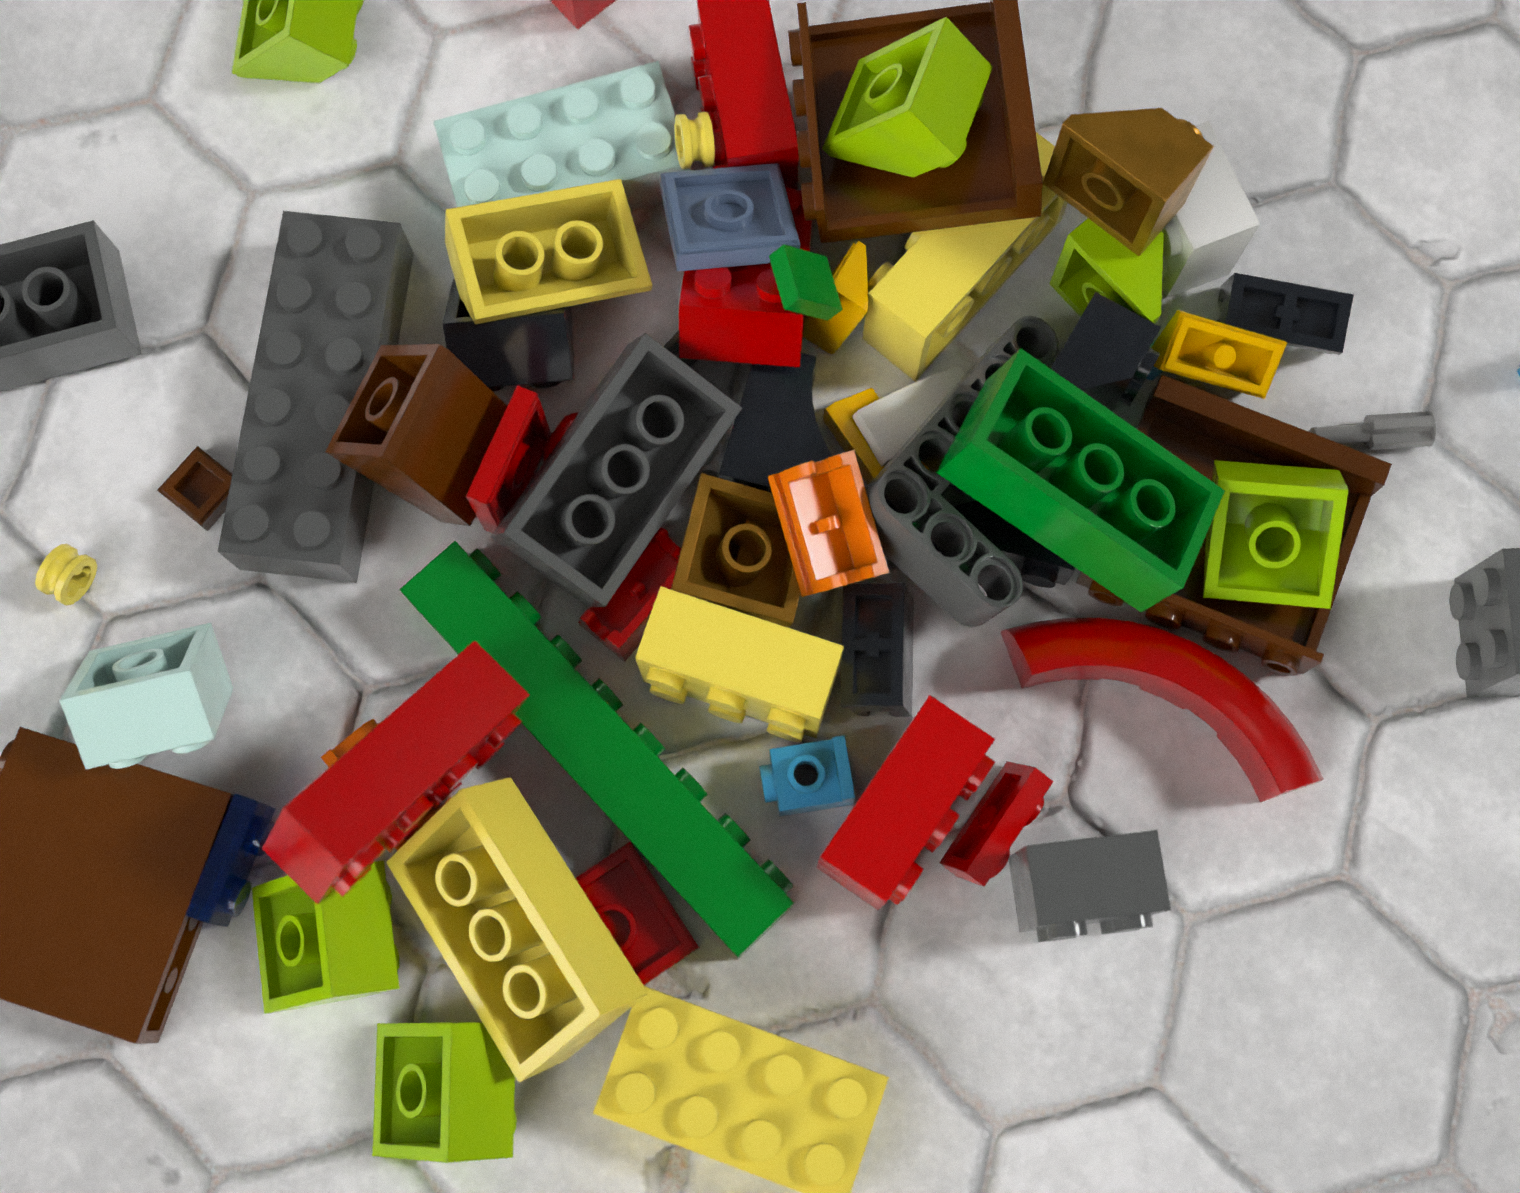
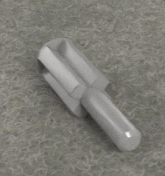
M1430 411L1367 415L1364 418V424L1312 427L1308 431L1337 443L1364 442V445L1369 446L1370 450L1430 447L1435 441L1436 423L1433 414Z

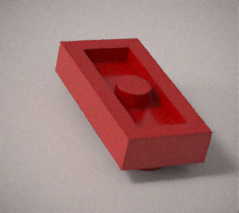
M1006 761L939 864L956 877L985 887L989 879L999 874L1007 864L1010 857V847L1023 827L1033 822L1040 814L1044 806L1043 797L1054 781L1036 767Z

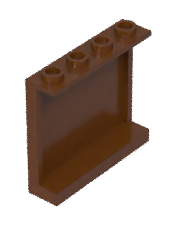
M990 0V2L813 26H809L806 2L797 3L799 29L788 30L792 67L803 66L804 79L792 80L796 116H807L808 130L797 131L800 166L801 168L811 167L813 181L802 183L801 191L805 221L817 220L821 243L1041 217L1043 180L1018 0ZM947 17L992 65L993 68L983 92V103L975 113L966 137V148L960 158L946 168L938 167L916 177H909L830 157L822 149L859 59Z
M1161 375L1148 397L1136 429L1212 481L1214 460L1339 470L1349 491L1330 609L1203 598L1205 536L1184 587L1145 610V617L1154 624L1169 629H1180L1183 626L1203 634V641L1216 649L1232 653L1238 652L1241 649L1261 657L1260 663L1273 672L1287 676H1295L1297 673L1304 674L1322 662L1324 654L1318 652L1317 648L1370 499L1385 485L1392 464ZM1080 571L1076 584L1089 588L1088 594L1092 598L1112 606H1122L1123 602L1126 603Z
M19 727L15 739L6 745L0 756V999L134 1044L159 1043L249 800L140 764L120 769L111 768L109 764L86 769L76 744Z

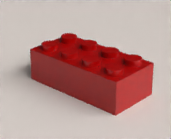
M474 640L283 807L262 850L317 905L334 889L344 897L371 871L372 868L370 866L385 850L391 853L417 828V822L431 808L436 811L463 784L461 781L474 768L477 770L481 769L505 745L504 741L522 723L515 713L528 698L529 694Z

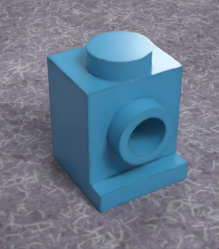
M845 735L832 737L830 740L770 749L771 764L759 766L765 803L777 801L779 817L853 805L855 800ZM803 764L813 766L818 773L817 781L810 786L798 784L793 775L798 766Z

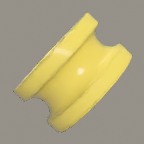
M698 112L697 118L694 120H689L686 114H677L675 117V143L681 169H691L692 163L700 161L703 167H712L714 164V135L708 112Z
M61 544L54 548L40 565L36 574V588L46 595L54 594L55 599L66 606L72 605L80 600L93 583L97 572V562L86 554L78 555L77 549L69 544Z

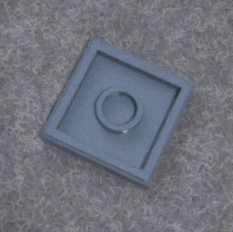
M779 164L660 173L661 195L677 272L770 263L769 255L783 244L800 249V241Z

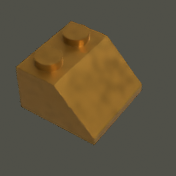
M1163 108L1071 114L1062 123L1043 184L1136 255L1140 256L1183 207L1214 146L1203 138L1202 133L1192 123L1175 118Z
M701 473L671 590L789 628L794 622L800 589L773 494Z

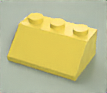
M621 179L446 209L445 246L458 294L475 324L651 291L653 285Z

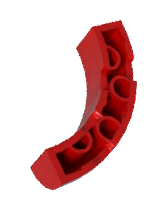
M1061 618L1031 622L1001 631L1003 641L1022 689L1042 683L1063 680L1109 679L1137 685L1139 689L1163 698L1181 709L1190 710L1218 733L1216 735L1217 738L1224 744L1243 769L1260 803L1324 780L1310 750L1293 724L1273 700L1241 671L1220 656L1190 640L1162 629L1131 621L1107 618Z

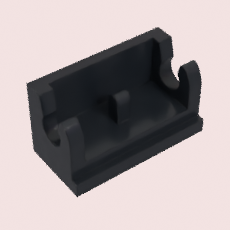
M1234 273L1220 287L1218 301L1223 302V309L1220 319L1217 321L1287 342L1288 346L1340 355L1344 349L1354 294Z
M865 583L843 586L842 646L844 648L841 658L840 706L842 708H849L856 715L869 716L870 711H885L894 717H912L914 598L905 583Z

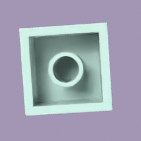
M207 623L89 651L59 701L85 768L90 769L109 764L111 768L120 769L139 763L149 754L171 749L174 753L183 754L198 750L207 745L216 736L233 691V685L212 624Z

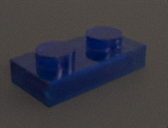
M235 793L186 911V916L208 924L228 927L232 916L238 917L247 904L252 888L251 881L247 879L256 857H262L265 854L262 847L275 824L272 817L276 808Z

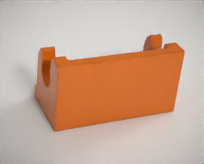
M854 450L840 453L818 462L809 461L768 476L802 597L889 573Z

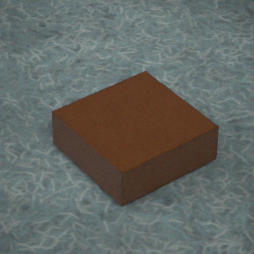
M197 446L157 491L208 531L226 510L232 473Z

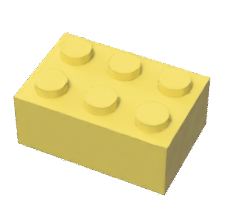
M660 586L635 660L643 681L651 684L649 690L651 694L679 704H684L688 696L709 703L708 712L719 718L743 723L746 715L767 722L766 731L770 734L801 743L804 735L817 739L839 672L844 646Z

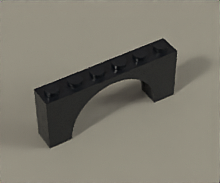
M801 353L800 367L752 364L739 405L742 409L736 416L719 471V478L772 493L768 476L809 461L818 462L833 456L820 433L813 407L812 390L816 373V356ZM885 499L889 507L892 510L896 511V508L893 506V504L887 499ZM977 500L953 506L1014 563L1024 582L1038 587L1053 588L1056 583L1065 585L1076 569L1074 566ZM932 542L933 547L937 550V552L941 551L939 547Z

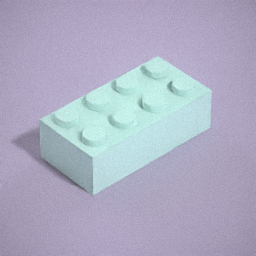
M658 61L433 121L457 207L621 179L630 211H635L663 203L660 173L691 171V169H681L675 143L676 116Z

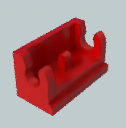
M663 527L658 529L605 607H590L582 614L578 621L582 628L624 662L640 645L660 586L670 590L672 587L681 548L669 538L668 531Z

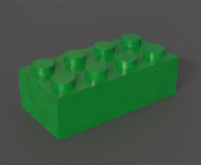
M1021 348L985 381L936 472L1140 612L1147 610L1184 587L1225 493V490Z

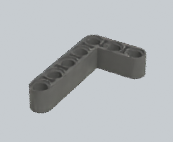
M1026 316L1017 320L982 354L865 488L884 555L954 620L965 626L975 627L983 625L1012 606L1020 598L1023 580L1014 563L941 496L950 482L936 472L985 381L1020 348L1047 367L1056 358L1059 352V341L1056 332L1047 322L1034 316ZM921 461L926 464V466L929 468V470H928L927 468H925V466L921 463ZM885 499H887L893 504V506L896 508V511L892 510L889 507ZM932 542L939 547L942 554L937 552V550L933 547ZM978 584L985 590L987 597L981 592Z

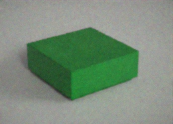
M785 244L769 255L785 310L827 321L843 310L827 256Z

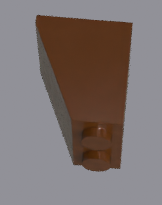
M441 344L381 345L325 453L438 521L471 526L474 518L477 516L466 495L507 405L450 350Z

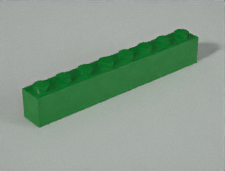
M456 541L452 542L399 589L401 593L457 654H460L475 640L529 694L528 698L515 713L522 721V725L738 959L742 957L793 908L794 902L788 897L787 893L794 885L770 859H767L761 866L758 865L743 848L751 841L747 834L726 813L718 820L715 819L700 803L708 795L703 787L683 767L675 775L658 758L666 750L664 746L641 722L633 730L616 713L624 704L600 678L592 685L583 678L575 669L582 662V659L559 634L549 641L534 624L542 617L525 597L516 591L509 598L495 584L494 581L501 576V573L478 548L468 555Z

